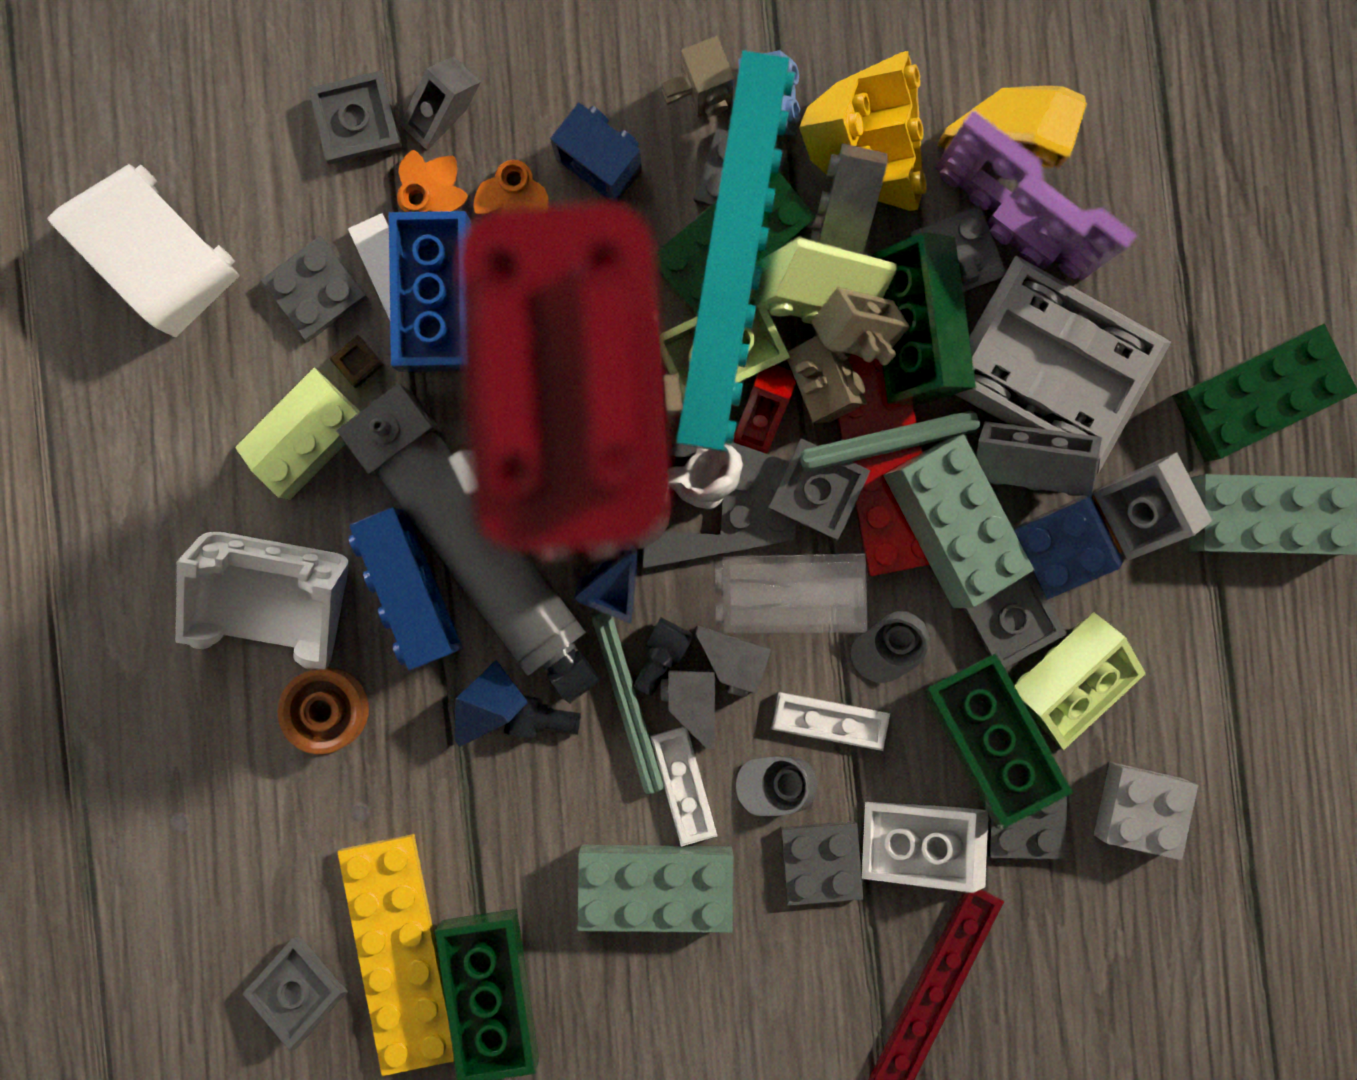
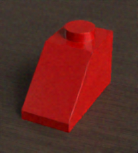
M774 365L758 373L734 435V443L768 454L796 383L791 370Z

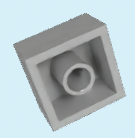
M1177 452L1114 479L1093 493L1128 561L1191 537L1212 522Z
M1109 762L1094 836L1107 844L1182 860L1198 784L1179 777Z

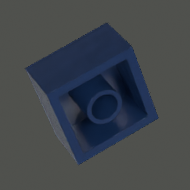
M578 102L550 138L555 158L605 199L616 205L642 172L640 149L637 148L639 142L627 131L621 130L618 133L607 124L609 119L596 107L591 106L587 109Z
M1090 496L1079 497L1020 524L1014 530L1047 600L1119 570L1124 562L1093 497Z

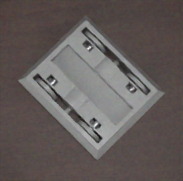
M1016 255L969 337L973 369L980 372V375L974 374L976 388L954 395L1006 424L1088 435L1086 434L1088 432L1093 436L1102 437L1097 474H1099L1169 348L1171 341ZM1004 371H1006L1007 373H1009V374L1006 375L1005 377L1002 376V374H1003ZM1004 387H1007L1012 391L1016 392V395L1013 400L1024 405L1026 407L1025 410L1015 405L1014 403L1008 401L1011 397V394ZM1036 412L1045 417L1054 413L1061 417L1062 420H1053L1050 424L1033 414Z

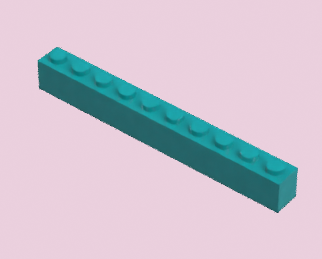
M742 50L677 438L678 445L724 452L725 444L733 445L736 421H730L729 416L731 405L739 406L743 383L735 382L738 366L746 367L749 344L742 343L744 328L752 329L756 305L748 304L751 289L759 290L762 267L755 266L757 250L765 252L769 228L761 227L764 212L772 213L775 189L768 188L770 173L778 174L782 150L775 149L777 134L785 135L789 112L781 110L783 95L791 97L795 72L788 71L790 59L788 57Z

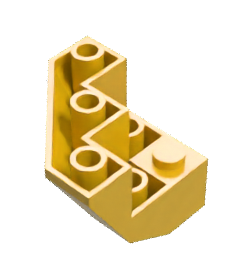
M908 51L896 54L835 83L807 107L799 128L810 160L826 175L832 154H840L842 143L887 153V168L878 201L913 211L918 210L921 196L926 193L927 183L922 169L921 140H923V125L919 118L918 103L920 73L917 65H912Z
M1062 86L1001 88L949 125L942 134L938 146L945 148L944 151H946L963 122L974 110L1040 160L1041 167L1060 168L1069 158L1086 107L1085 96Z

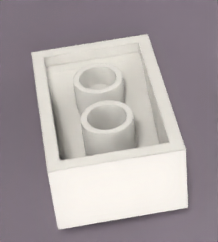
M865 802L862 879L972 893L985 888L988 831L987 810Z

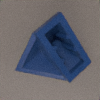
M637 550L618 551L619 556H607L578 580L575 599L581 604L632 624L636 589Z
M497 660L456 698L455 742L459 747L507 724L528 703Z

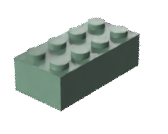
M964 434L939 442L883 475L953 609L975 607L1034 570Z
M1204 474L1190 477L1212 522L1195 535L1189 537V552L1357 555V478Z
M581 845L578 868V931L733 933L732 846Z

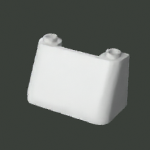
M128 164L59 206L48 217V220L142 318L153 327L173 337H177L240 275L231 267L236 261L220 245L213 249L206 244L157 194L158 191L153 185L158 181L141 164L137 168Z
M208 532L202 534L177 561L175 642L187 644L196 649H206L217 643L223 635L283 645L294 648L293 658L302 667L311 670H326L331 662L348 574V559L334 552L231 533Z

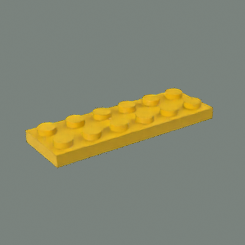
M411 834L340 849L337 853L381 1075L386 1076L454 1062L440 960L415 835Z

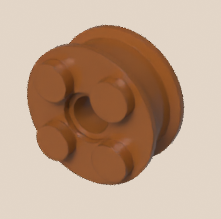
M327 667L326 670H310L295 677L284 688L278 703V722L284 736L298 749L312 754L331 753L352 743L363 731L369 716L368 697L361 683L344 670ZM320 700L326 701L331 707L332 713L328 720L319 718L316 713V705Z

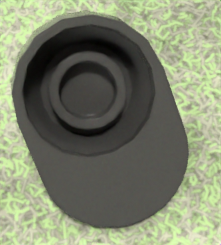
M908 611L890 613L855 639L851 648L852 663L862 676L871 681L879 683L894 681L917 667L924 660L931 643L930 632L924 621Z
M794 756L752 759L741 767L736 779V792L740 803L748 812L756 816L789 815L803 811L813 803L818 789L816 773L811 765L800 757Z

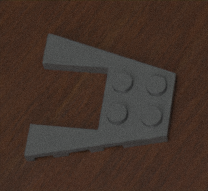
M733 443V445L726 444L732 446L741 455L743 466L736 489L722 501L720 535L664 531L658 540L650 546L644 547L643 567L648 568L796 540L797 522L768 508L789 461ZM667 444V457L690 459L696 453L697 448Z

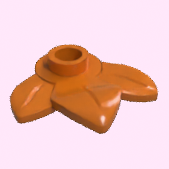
M411 150L402 159L398 169L402 186L398 190L397 201L403 212L456 211L466 202L468 194L462 189L453 186L457 178V161L454 156L438 157L425 163L423 157L416 150ZM414 194H422L423 201L420 204L414 205L411 203V197Z
M508 160L498 167L494 178L480 184L474 198V211L478 215H485L504 209L549 207V197L545 188L533 180L530 168L519 160ZM513 174L521 177L520 183L515 186L508 184V178Z

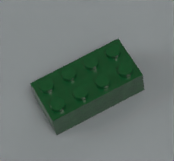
M780 172L778 174L770 173L768 188L775 189L772 213L764 212L761 227L769 228L765 252L757 250L756 262L796 240L814 224L816 215ZM717 201L654 253L655 270L695 317L698 316Z
M922 232L869 255V257L896 264V272L883 298L894 301L909 325V329L892 348L895 356L887 365H882L887 404L922 405L976 388L956 238L954 236Z
M1324 323L1172 395L1204 462L1222 459L1356 394L1357 388Z
M996 653L928 687L923 692L997 830L1005 829L1073 794L1071 787Z
M517 908L442 920L435 933L457 1080H499L535 1074L539 1062V1052Z

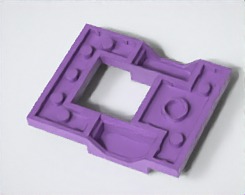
M974 110L963 122L935 167L940 171L939 175L943 181L952 187H961L970 194L969 199L976 206L980 205L983 210L989 209L993 212L987 221L993 238L1002 244H1011L1021 252L1019 255L1022 259L1036 267H1041L1043 270L1056 260L1060 263L1058 267L1064 274L1074 279L1078 277L1084 280L1124 251L1137 236L1104 209L1082 211L1043 181L1040 160ZM987 159L993 163L994 170L1000 176L1007 180L1014 179L1019 183L1013 192L1009 191L981 169Z

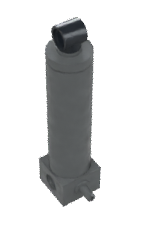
M397 384L336 430L367 473L380 477L514 659L520 662L519 665L527 676L542 666L544 670L548 671L547 676L553 686L568 704H571L600 682V678L579 651H575V646L572 643L586 632L577 620L574 621L575 617L525 550L508 548L489 538L478 523L473 505V493H466L449 461V457L453 456V454L440 437L443 435L442 431L413 392L401 384Z

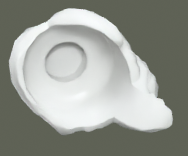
M726 444L724 452L697 448L696 453L691 456L684 467L668 468L669 486L676 491L682 500L696 507L715 508L721 504L727 495L736 489L739 483L743 466L741 455L732 446Z

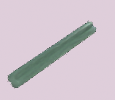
M970 410L804 449L800 454V462L803 470L810 472L963 434L974 433L980 427L977 413Z
M605 613L596 614L592 617L593 625L644 792L652 794L661 791L664 784L613 616Z

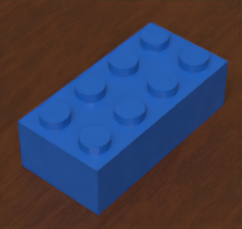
M466 211L389 212L391 366L398 372L465 371L459 254L461 241L472 225Z
M392 507L349 525L352 531V535L348 537L354 554L357 557L362 556L367 568V571L363 572L365 582L371 593L377 592L382 604L378 608V613L386 629L391 628L397 641L393 643V650L401 665L406 664L408 670H412L464 649L414 526L403 509Z

